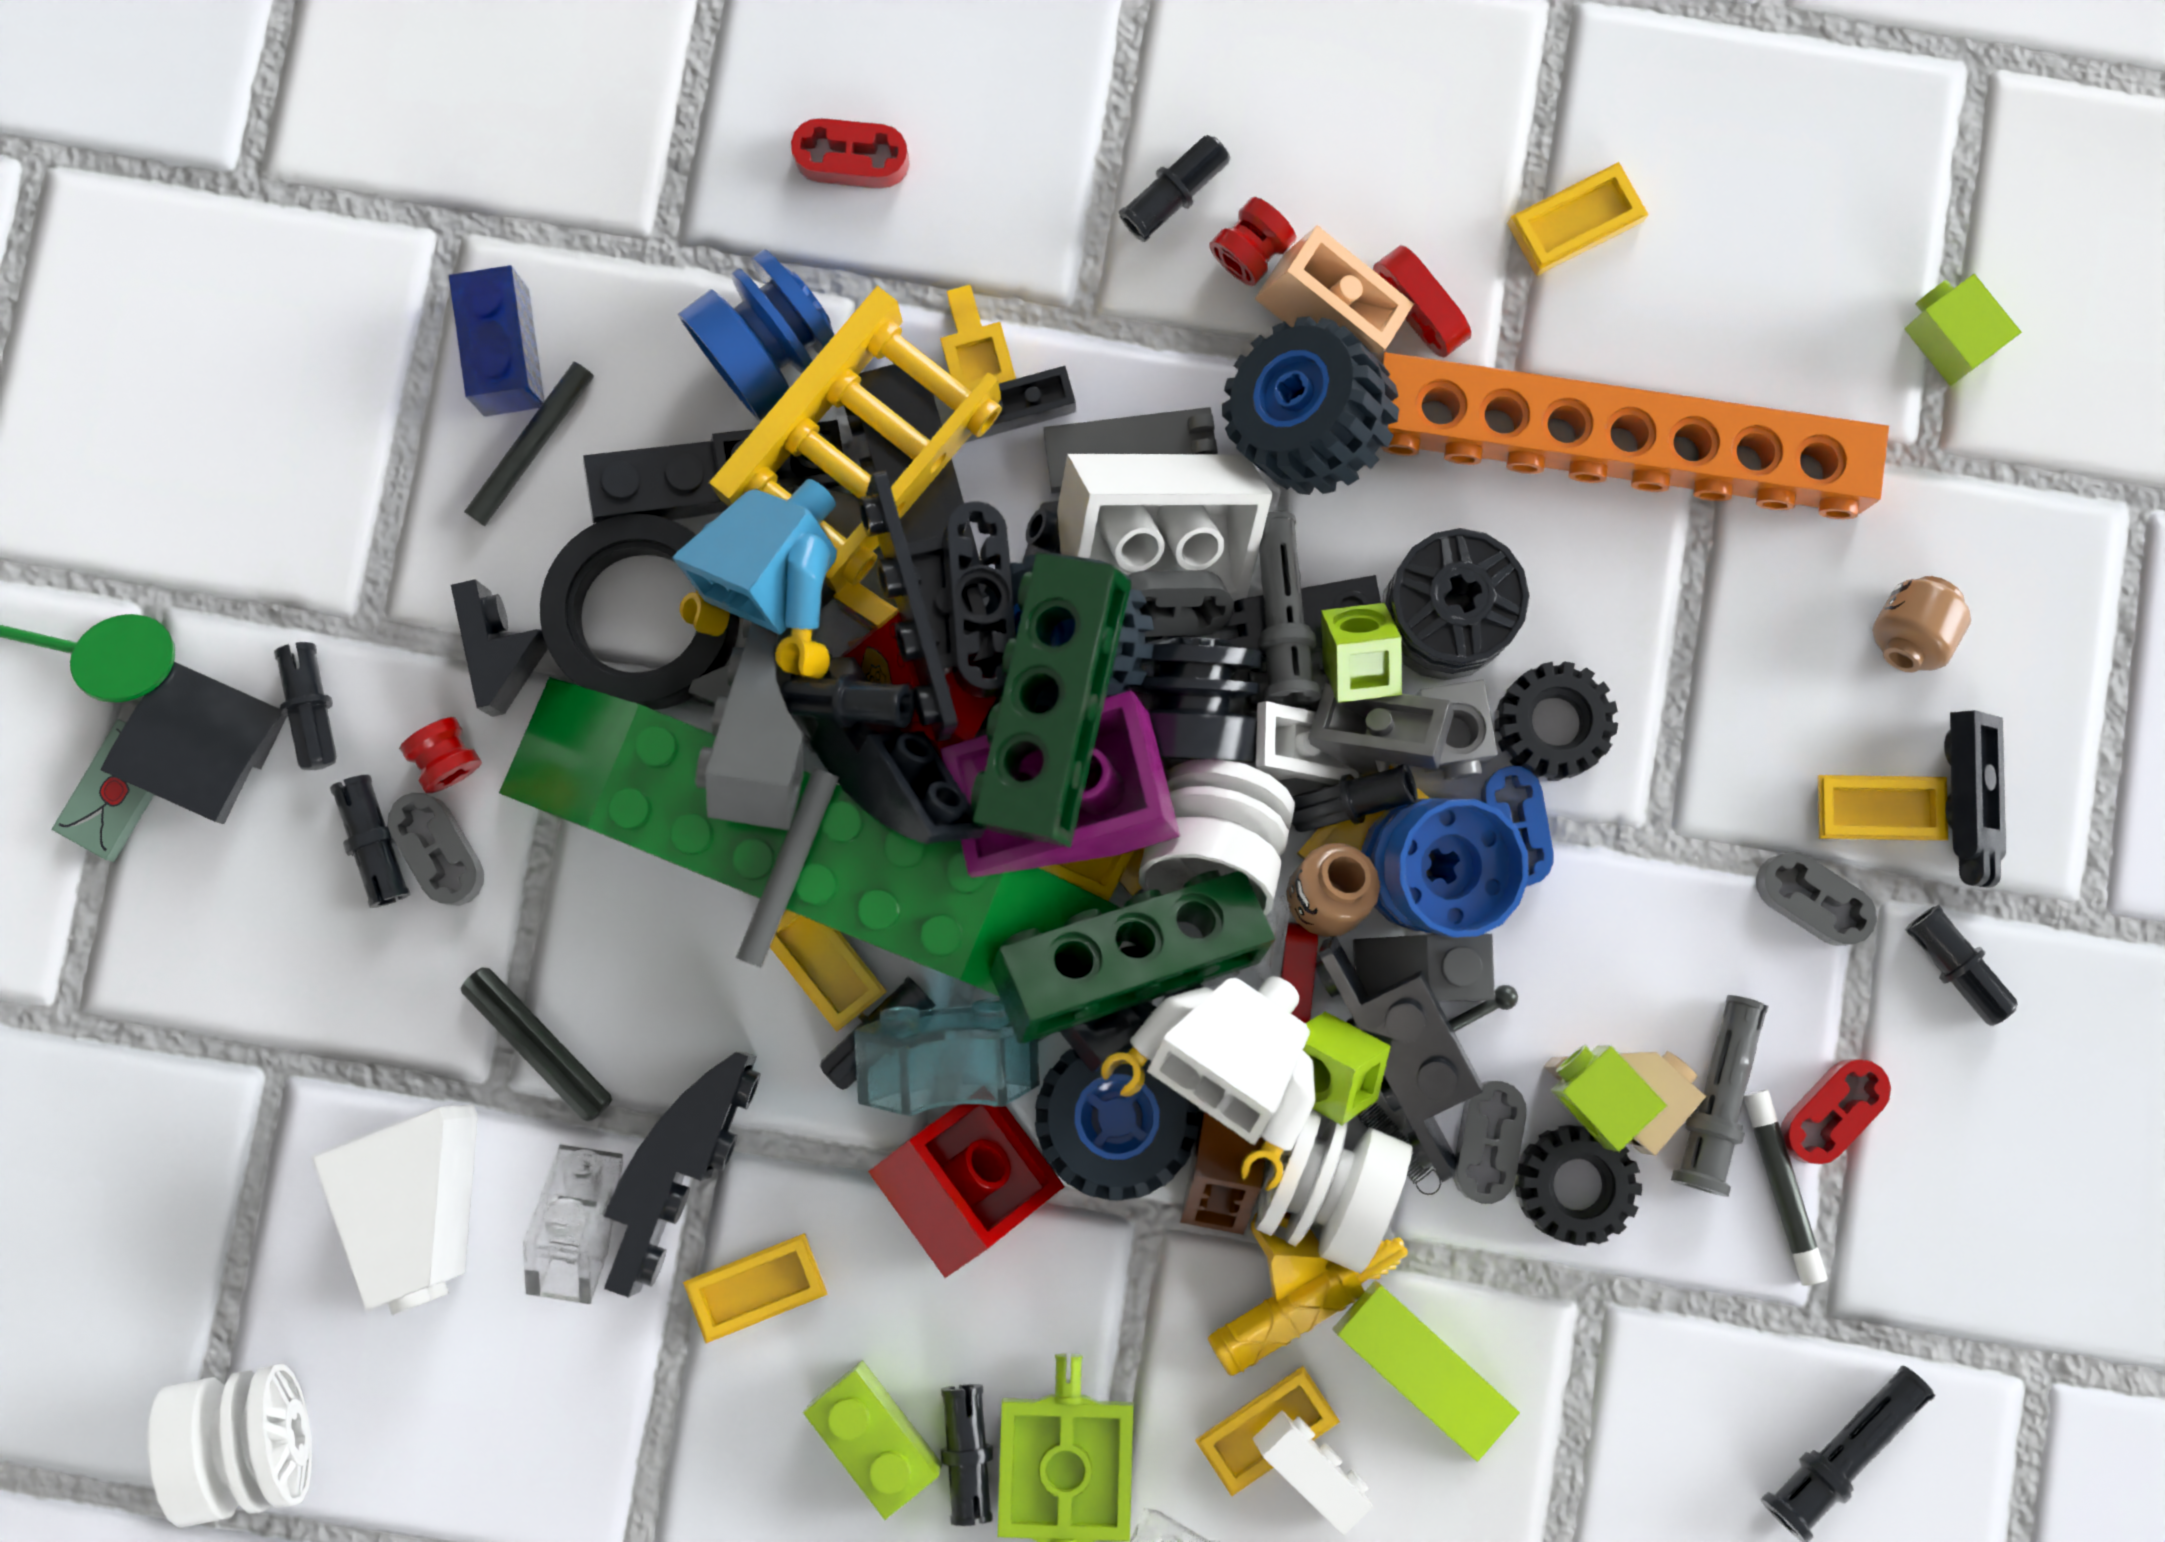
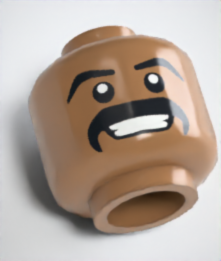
M1924 576L1919 579L1906 580L1894 588L1878 615L1872 632L1874 640L1882 650L1885 660L1894 668L1911 673L1918 670L1933 671L1949 663L1971 624L1969 607L1965 603L1964 595L1955 585L1942 578Z
M1344 843L1324 844L1312 850L1289 877L1286 890L1288 909L1296 922L1308 932L1322 937L1342 936L1355 929L1377 904L1381 887L1378 871L1370 858L1356 847Z

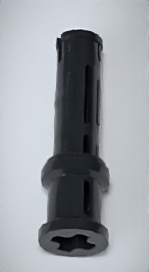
M1902 1365L1888 1383L1857 1412L1852 1420L1820 1453L1812 1450L1810 1453L1805 1452L1799 1458L1801 1468L1775 1494L1767 1492L1760 1499L1766 1509L1801 1542H1809L1813 1538L1811 1528L1837 1501L1845 1504L1852 1497L1851 1492L1854 1488L1851 1482L1893 1440L1904 1426L1929 1401L1936 1397L1931 1387L1910 1368Z

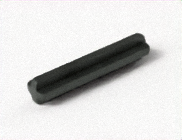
M481 967L465 980L460 988L461 993L582 1120L592 1121L607 1109L612 1101L611 1094L491 969Z

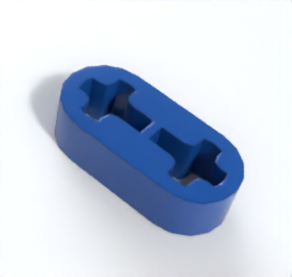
M1507 766L1494 772L1485 781L1481 789V802L1500 809L1512 821L1509 804L1505 802L1497 803L1495 793L1505 787V779H1512L1516 789L1525 788L1527 799L1518 803L1519 822L1514 824L1518 827L1519 831L1521 830L1522 839L1527 851H1536L1538 854V862L1529 866L1527 887L1541 882L1550 873L1554 864V851L1543 790L1539 779L1526 768Z

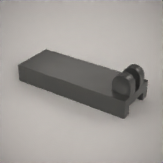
M1211 407L1043 427L1051 494L1060 493L1067 454H1218Z

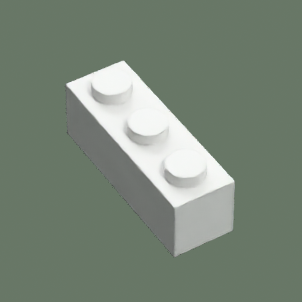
M1281 1410L1252 1439L1262 1457L1344 1536L1373 1508L1365 1495L1369 1488L1352 1469L1346 1474L1339 1467L1342 1460L1326 1443L1319 1447L1312 1440L1315 1436L1314 1432L1300 1417L1293 1421Z

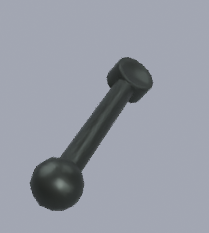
M1510 985L1499 986L1495 989L1494 1000H1486L1449 1020L1451 1027L1456 1032L1498 1008L1502 1010L1512 1009L1518 1002L1517 991Z

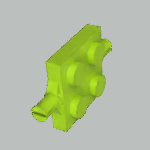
M1067 1353L1055 1354V1394H1049L1039 1399L1002 1398L997 1537L1031 1538L1037 1542L1130 1541L1133 1402L1098 1401L1089 1396L1082 1395L1083 1355L1071 1354L1070 1380H1067Z

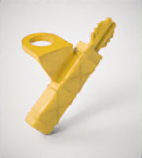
M1256 1212L1251 1222V1231L1267 1256L1273 1296L1265 1299L1258 1306L1232 1322L1226 1323L1225 1326L1216 1329L1217 1331L1209 1335L1207 1340L1227 1374L1234 1376L1239 1372L1243 1373L1244 1369L1256 1365L1265 1356L1282 1346L1290 1344L1291 1340L1296 1337L1299 1338L1304 1332L1311 1331L1314 1326L1333 1314L1345 1310L1346 1306L1351 1303L1354 1304L1365 1292L1361 1285L1369 1279L1378 1280L1381 1278V1275H1387L1388 1270H1395L1396 1265L1400 1264V1260L1407 1256L1408 1250L1404 1246L1403 1240L1399 1237H1395L1392 1240H1381L1367 1268L1360 1274L1320 1257L1318 1253L1319 1241L1310 1228L1296 1246L1287 1243L1286 1240L1274 1234L1270 1236L1256 1230L1254 1226L1257 1216ZM1285 1212L1279 1225L1287 1228L1291 1214Z

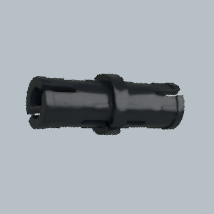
M358 775L344 779L345 786L342 785V782H337L330 786L331 794L334 795L348 837L343 842L346 855H352L355 858L368 897L369 908H377L395 903V897H398V900H402L410 896L409 888L406 887L392 846L394 840L391 837L388 826L385 825L372 786L371 775Z
M963 1384L959 1385V1389H955V1386L941 1389L947 1447L940 1449L941 1463L948 1466L952 1513L950 1522L951 1525L955 1526L975 1525V1519H979L980 1524L993 1520L987 1462L993 1460V1446L986 1443L982 1400L983 1385Z

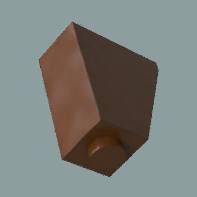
M1200 1108L1198 1119L1199 1131L1193 1147L1180 1223L1244 1235L1261 1190L1265 1158H1257L1252 1162L1245 1180L1241 1177L1240 1168L1247 1154L1261 1150L1265 1139L1260 1136L1255 1145H1253Z

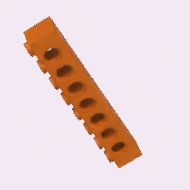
M1388 352L1384 353L1381 363L1389 371V378L1395 383L1398 397L1392 401L1399 408L1398 422L1388 424L1387 429L1393 434V438L1388 447L1382 446L1381 448L1387 453L1412 456L1419 454V449L1444 453L1445 460L1464 465L1479 464L1482 458L1506 462L1507 469L1525 474L1542 473L1544 468L1569 471V478L1586 483L1604 482L1607 480V477L1631 480V487L1648 492L1667 491L1669 486L1694 489L1693 495L1695 497L1709 501H1727L1732 499V495L1756 498L1757 506L1770 510H1790L1795 507V504L1818 507L1819 515L1832 519L1856 518L1858 513L1861 514L1881 500L1889 425ZM1429 401H1438L1445 404L1452 414V421L1446 424L1431 422L1424 415L1422 404ZM1490 410L1505 412L1512 419L1514 431L1498 433L1492 430L1485 420V412ZM1561 419L1568 422L1574 429L1575 441L1565 443L1556 440L1549 432L1548 421ZM1623 428L1631 432L1637 441V451L1627 452L1619 449L1612 441L1611 429ZM1685 437L1694 442L1699 451V460L1689 461L1682 458L1675 450L1674 438ZM1737 446H1747L1758 454L1761 461L1760 470H1751L1742 465L1737 456ZM1801 455L1811 456L1820 463L1823 470L1821 480L1811 478L1803 471L1800 464Z

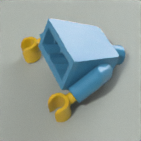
M807 479L787 501L753 489L744 493L715 520L706 524L700 533L672 557L696 589V593H688L680 603L679 611L684 621L694 625L697 632L711 636H720L725 631L730 613L780 635L790 627L792 628L791 636L783 639L775 652L776 662L779 667L788 673L815 679L822 678L827 673L829 667V652L823 644L811 641L812 629L819 628L821 590L826 573L836 560L837 550L819 525L836 507L833 496L822 485L812 479Z

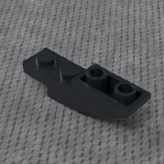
M838 420L818 422L817 425L820 427L818 434L843 453ZM754 429L712 434L711 441L583 455L592 523L627 514H647L676 520L724 512L729 506L719 499L709 482ZM791 454L775 472L778 475L776 483L790 494L794 485L801 486L807 479L818 482L825 489L841 485L803 454L797 457Z
M855 657L830 658L827 673L822 677L839 679L843 674L849 673L858 676L860 681L870 682ZM792 674L790 678H792V677H794V676H803V675ZM814 717L819 725L809 742L810 746L828 772L839 777L837 783L841 785V788L864 811L881 824L904 837L924 844L981 838L986 828L973 822L975 811L924 731L901 732L900 728L895 726L857 722L853 727L845 728L839 726L835 719Z
M735 1052L706 1072L664 1113L635 1152L620 1178L604 1213V1217L628 1225L604 1289L629 1298L641 1292L643 1284L652 1287L655 1283L667 1251L658 1246L667 1222L672 1224L678 1222L689 1196L690 1187L682 1185L684 1176L703 1181L712 1177L714 1169L724 1171L729 1163L738 1136L729 1132L737 1108L748 1109L759 1084L761 1073L752 1070L757 1056L747 1052Z

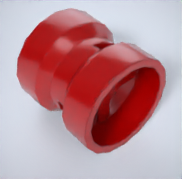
M1252 197L1238 211V222L1232 228L1222 229L1210 242L1209 248L1217 261L1232 276L1246 285L1255 286L1268 272V262L1274 255L1284 254L1296 241L1297 236L1291 224L1276 208L1261 198Z

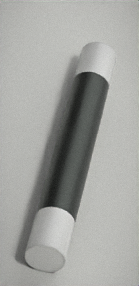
M1765 1089L1746 1094L1743 1099L1801 1285L1807 1286L1826 1281L1828 1278L1769 1090Z

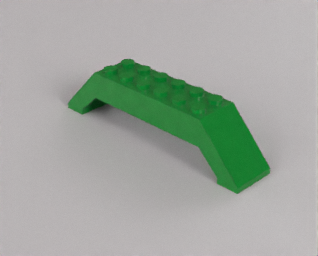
M551 677L548 678L499 791V794L614 839L758 899L761 898L788 832L785 829L708 817L706 789L697 788L696 771L702 748H713L716 736H713L712 733L643 705ZM804 770V778L793 817L811 776V773ZM837 784L785 910L999 997L989 972L999 948L1002 947V943L1007 938L1027 929L1036 928L1043 934L1062 928L1069 918L1086 910L1099 909L1102 914L1121 907L1038 867L971 877L968 875L961 840L924 844L904 837L884 826L864 811L841 788V785ZM1122 941L1116 942L1118 948H1120Z

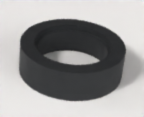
M627 514L608 518L589 526L562 548L550 566L544 580L540 598V623L543 637L551 656L560 669L573 682L587 689L631 701L653 710H659L691 699L693 696L688 693V690L694 679L726 665L735 646L739 628V616L732 613L729 614L728 625L720 636H711L696 631L691 643L680 656L663 667L646 672L620 671L600 662L590 650L582 629V607L585 596L591 584L602 571L617 561L638 555L659 556L675 562L672 557L697 534L687 527L664 517L647 514Z

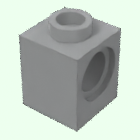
M1484 679L1420 689L1415 696L1450 700L1454 713L1453 717L1465 722L1471 735L1469 745L1465 748H1454L1445 742L1438 769L1425 768V773L1443 770L1444 780L1461 779L1482 774L1481 764L1489 762L1498 755Z

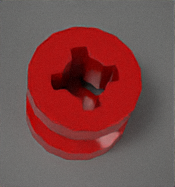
M456 717L440 719L421 728L409 736L399 747L408 762L416 763L421 773L418 781L426 794L442 791L453 786L475 772L482 764L476 751L465 747L462 742L463 729Z

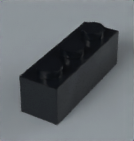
M1066 366L999 383L1001 400L998 404L1002 407L999 416L985 434L979 438L972 434L966 442L1075 413L1076 401Z

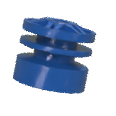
M767 249L761 250L751 258L755 270L765 284L761 288L741 268L736 269L730 274L735 288L742 299V302L733 308L720 294L710 289L677 314L713 367L744 406L759 421L764 419L790 388L780 369L790 363L802 374L813 361L806 350L812 346L819 354L834 336L830 318L811 290L795 272H791L783 266Z
M1418 799L1415 804H1406L1385 810L1369 828L1361 852L1370 858L1378 871L1381 887L1377 904L1374 907L1389 922L1412 931L1434 933L1449 937L1480 936L1501 926L1520 905L1529 879L1528 851L1518 827L1500 809L1477 799ZM1429 854H1434L1435 860L1432 862L1428 856ZM1430 868L1433 875L1427 876L1425 871Z

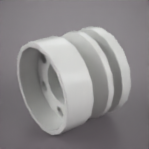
M1193 759L1174 765L1165 774L1180 837L1145 847L1139 869V884L1144 891L1158 889L1164 895L1182 889L1187 881L1207 871L1217 870L1221 876L1241 871L1247 875L1266 916L1272 911L1282 861L1280 856L1286 850L1288 832L1293 819L1295 802L1289 791L1269 774L1242 763L1222 759Z
M1312 1109L1291 1150H1283L1279 1158L1283 1165L1282 1180L1277 1187L1269 1191H1265V1187L1272 1178L1274 1169L1271 1161L1267 1163L1263 1174L1259 1209L1254 1226L1256 1230L1271 1236L1277 1229L1286 1210L1291 1212L1287 1225L1285 1240L1287 1243L1296 1246L1306 1235L1313 1221L1323 1225L1318 1250L1320 1257L1361 1274L1376 1253L1398 1203L1411 1161L1412 1146L1409 1143L1369 1127L1359 1139L1353 1151L1343 1148L1347 1122L1340 1125L1330 1120L1322 1137H1316L1322 1114Z
M285 1364L258 1368L256 1373L252 1370L232 1373L225 1385L213 1377L161 1388L153 1401L149 1417L148 1456L151 1479L157 1500L168 1521L178 1528L231 1517L238 1505L249 1514L267 1510L270 1505L275 1508H281L303 1501L309 1488L312 1470V1439L302 1390L294 1373Z

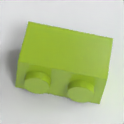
M863 1360L811 1401L802 1412L884 1520L888 1519L939 1476L943 1464Z

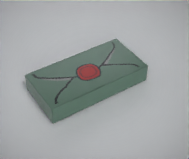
M119 719L115 722L51 829L104 860L115 862L154 794L100 770L126 724L125 721Z

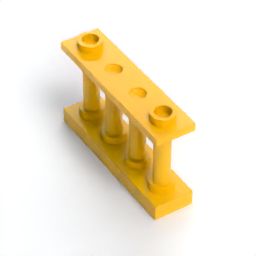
M877 285L709 483L719 499L729 507L744 493L753 489L787 501L792 495L776 483L778 475L775 472L791 454L795 457L803 454L858 499L866 496L871 475L818 434L820 427L817 423L832 405L836 408L844 405L913 460L891 486L899 518L901 519L972 434L978 438L981 437L996 421L1002 408L998 404L1001 400L998 379L987 372L972 391L966 388L901 337L902 328L899 326L903 323L898 301ZM874 356L877 359L888 358L955 411L931 440L859 385L861 377L858 374ZM824 520L819 524L837 550L836 560L826 573L824 579L828 587L837 594L847 582L853 586L858 584L868 574L877 560V554L873 551L879 545L877 535L868 537L862 522L848 539Z

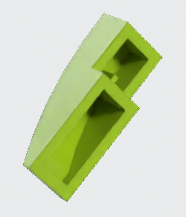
M1376 1280L1332 1328L1346 1344L1477 1462L1520 1414L1511 1403Z

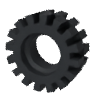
M1553 661L1543 663L1538 668L1533 670L1531 668L1506 690L1507 693L1500 699L1496 709L1500 713L1499 717L1495 720V732L1500 731L1502 739L1498 742L1502 752L1507 750L1510 753L1512 759L1509 762L1513 766H1522L1530 770L1537 778L1543 776L1548 777V781H1560L1563 778H1572L1590 769L1599 762L1598 760L1608 753L1613 745L1610 743V739L1617 734L1618 723L1613 722V714L1618 712L1616 701L1609 702L1605 695L1610 691L1609 687L1604 681L1598 685L1592 679L1595 673L1588 668L1579 671L1574 669L1575 663L1566 661L1560 665H1553ZM1559 698L1567 701L1576 710L1579 717V730L1576 737L1570 743L1560 746L1551 745L1544 742L1536 734L1533 728L1532 716L1535 707L1542 700Z
M1558 1126L1559 1129L1547 1130L1538 1135L1540 1139L1535 1144L1529 1143L1523 1151L1526 1154V1158L1523 1164L1518 1163L1517 1174L1520 1175V1184L1515 1185L1516 1196L1522 1199L1524 1205L1521 1209L1526 1218L1531 1219L1536 1224L1534 1227L1554 1239L1578 1246H1587L1586 1243L1592 1242L1601 1244L1609 1241L1607 1236L1615 1233L1619 1235L1627 1228L1624 1221L1628 1216L1635 1217L1639 1208L1633 1205L1635 1195L1642 1196V1184L1636 1183L1635 1174L1640 1173L1637 1162L1629 1159L1627 1153L1630 1150L1626 1146L1619 1152L1604 1149L1584 1126ZM1573 1159H1584L1594 1165L1602 1181L1601 1193L1593 1205L1583 1210H1570L1558 1200L1554 1191V1178L1558 1169L1564 1163Z

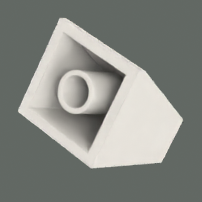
M474 1104L438 1107L312 1157L366 1311L387 1303L392 1315L449 1294L445 1281L465 1274L478 1115Z

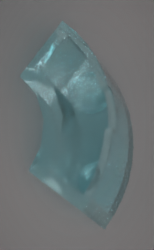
M1000 998L980 999L975 1001L972 1007L940 1008L923 1011L913 1007H892L880 1013V1020L854 1030L858 1104L910 1117L928 1109L958 1104H983L1004 1107L1040 1086L1039 1045L1035 1040L1019 1045Z

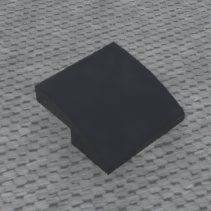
M174 662L171 671L164 681L141 699L120 732L100 770L209 820L225 824L252 767L262 769L287 716L282 715L280 709Z

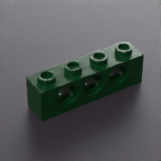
M1036 553L1032 572L1028 571L1023 576L1018 594V605L1022 612L1017 637H1012L1008 641L1003 656V675L1007 678L1001 704H996L992 708L987 724V740L991 744L985 771L981 770L977 774L972 786L971 807L975 811L973 822L993 832L1071 848L1132 582L1115 565ZM1067 619H1075V631L1071 639L1061 646L1052 647L1050 641L1051 634L1056 625ZM1058 685L1060 695L1057 704L1050 711L1037 714L1035 702L1038 694L1047 686ZM1042 751L1044 764L1041 772L1034 779L1022 782L1020 778L1022 761L1030 753Z
M1212 870L1193 877L1184 884L1182 889L1164 895L1158 889L1142 892L1129 899L1123 908L1102 914L1099 909L1080 912L1069 918L1062 928L1043 934L1036 928L1018 932L1002 943V947L999 948L989 973L1020 1045L1260 964L1276 938L1247 875L1241 871H1235L1221 876L1219 871ZM1177 922L1193 924L1200 930L1203 938L1195 939L1188 937L1179 929ZM1127 941L1135 944L1142 951L1144 958L1134 959L1124 955L1119 950L1116 942ZM1058 961L1071 962L1079 967L1084 977L1080 979L1067 978L1057 970L1054 963Z

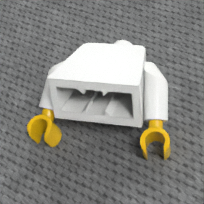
M1278 977L1267 978L1258 991L1239 979L1229 978L1215 991L1202 987L1165 998L1130 1039L1133 1045L1128 1053L1119 1052L1112 1054L1102 1065V1077L1105 1080L1113 1074V1071L1119 1065H1132L1134 1070L1133 1078L1120 1092V1095L1128 1097L1136 1094L1142 1088L1145 1080L1142 1066L1149 1059L1152 1062L1147 1070L1148 1073L1241 1137L1255 1145L1259 1137L1262 1136L1265 1142L1261 1150L1247 1154L1242 1161L1240 1171L1242 1179L1245 1180L1249 1173L1250 1165L1254 1160L1264 1157L1271 1161L1274 1173L1268 1181L1265 1191L1277 1187L1281 1182L1283 1165L1279 1158L1284 1149L1291 1150L1315 1101L1313 1061L1303 1051L1310 1031L1305 1023L1291 1015L1299 1003L1298 992L1288 981Z

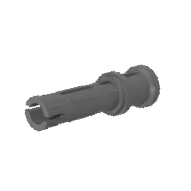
M1274 511L1267 514L1259 547L1266 628L1261 632V636L1258 639V648L1262 654L1266 655L1268 687L1263 690V701L1300 707L1315 703L1321 698V686L1313 681L1311 650L1316 646V636L1312 629L1304 623L1301 575L1295 532L1296 516L1290 512Z
M1727 995L1723 1020L1703 1093L1706 1095V1098L1700 1103L1698 1112H1693L1691 1117H1688L1686 1120L1685 1128L1690 1134L1681 1169L1673 1170L1671 1181L1707 1193L1729 1197L1731 1186L1726 1183V1178L1735 1144L1743 1143L1745 1135L1742 1132L1743 1126L1738 1124L1760 1032L1765 1014L1768 1011V1005L1741 996Z

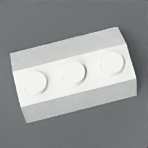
M1067 454L1057 507L1060 551L1062 555L1096 559L1115 565L1127 576L1141 571H1210L1221 578L1233 601L1247 598L1273 493L1253 463L1244 455ZM1207 596L1204 598V600L1212 599V597ZM1152 597L1145 598L1146 601L1153 600Z

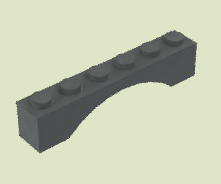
M794 485L791 495H793L800 486ZM827 490L833 496L836 507L827 515L824 521L848 539L862 522L859 499L853 494ZM825 580L821 590L820 610L834 599L833 595L836 593L828 587ZM743 619V637L747 639L744 648H733L728 667V686H732L729 697L719 696L717 698L714 708L712 734L716 736L713 748H702L697 764L696 786L697 788L706 789L707 815L709 818L785 830L790 829L804 778L803 733L787 711L777 681L780 667L775 657V652L781 641L791 636L792 628L790 627L780 635Z

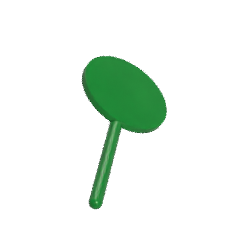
M124 614L105 619L87 630L78 642L0 625L1 638L71 654L70 671L75 683L86 695L103 702H125L148 694L168 676L175 660V645L168 630L157 620L144 615Z

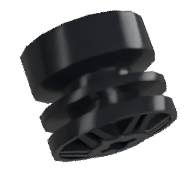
M1457 528L1433 533L1413 546L1385 588L1382 603H1385L1401 635L1402 663L1421 676L1450 680L1471 676L1492 662L1512 642L1525 622L1530 594L1524 569L1507 546L1487 533ZM1451 589H1453L1456 595L1467 593L1471 601L1464 610L1459 604L1448 606L1444 601Z
M1162 637L1161 639L1145 643L1154 644L1152 659L1142 658L1140 665L1154 666V677L1145 676L1141 685L1129 684L1128 689L1153 695L1152 708L1146 710L1150 714L1160 758L1190 760L1222 759L1237 762H1256L1257 719L1230 712V699L1258 695L1260 693V684L1231 680L1232 669L1261 668V651L1242 648L1223 639L1204 637Z

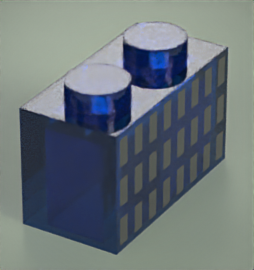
M512 265L449 275L465 397L484 417L540 408L545 399L529 288Z

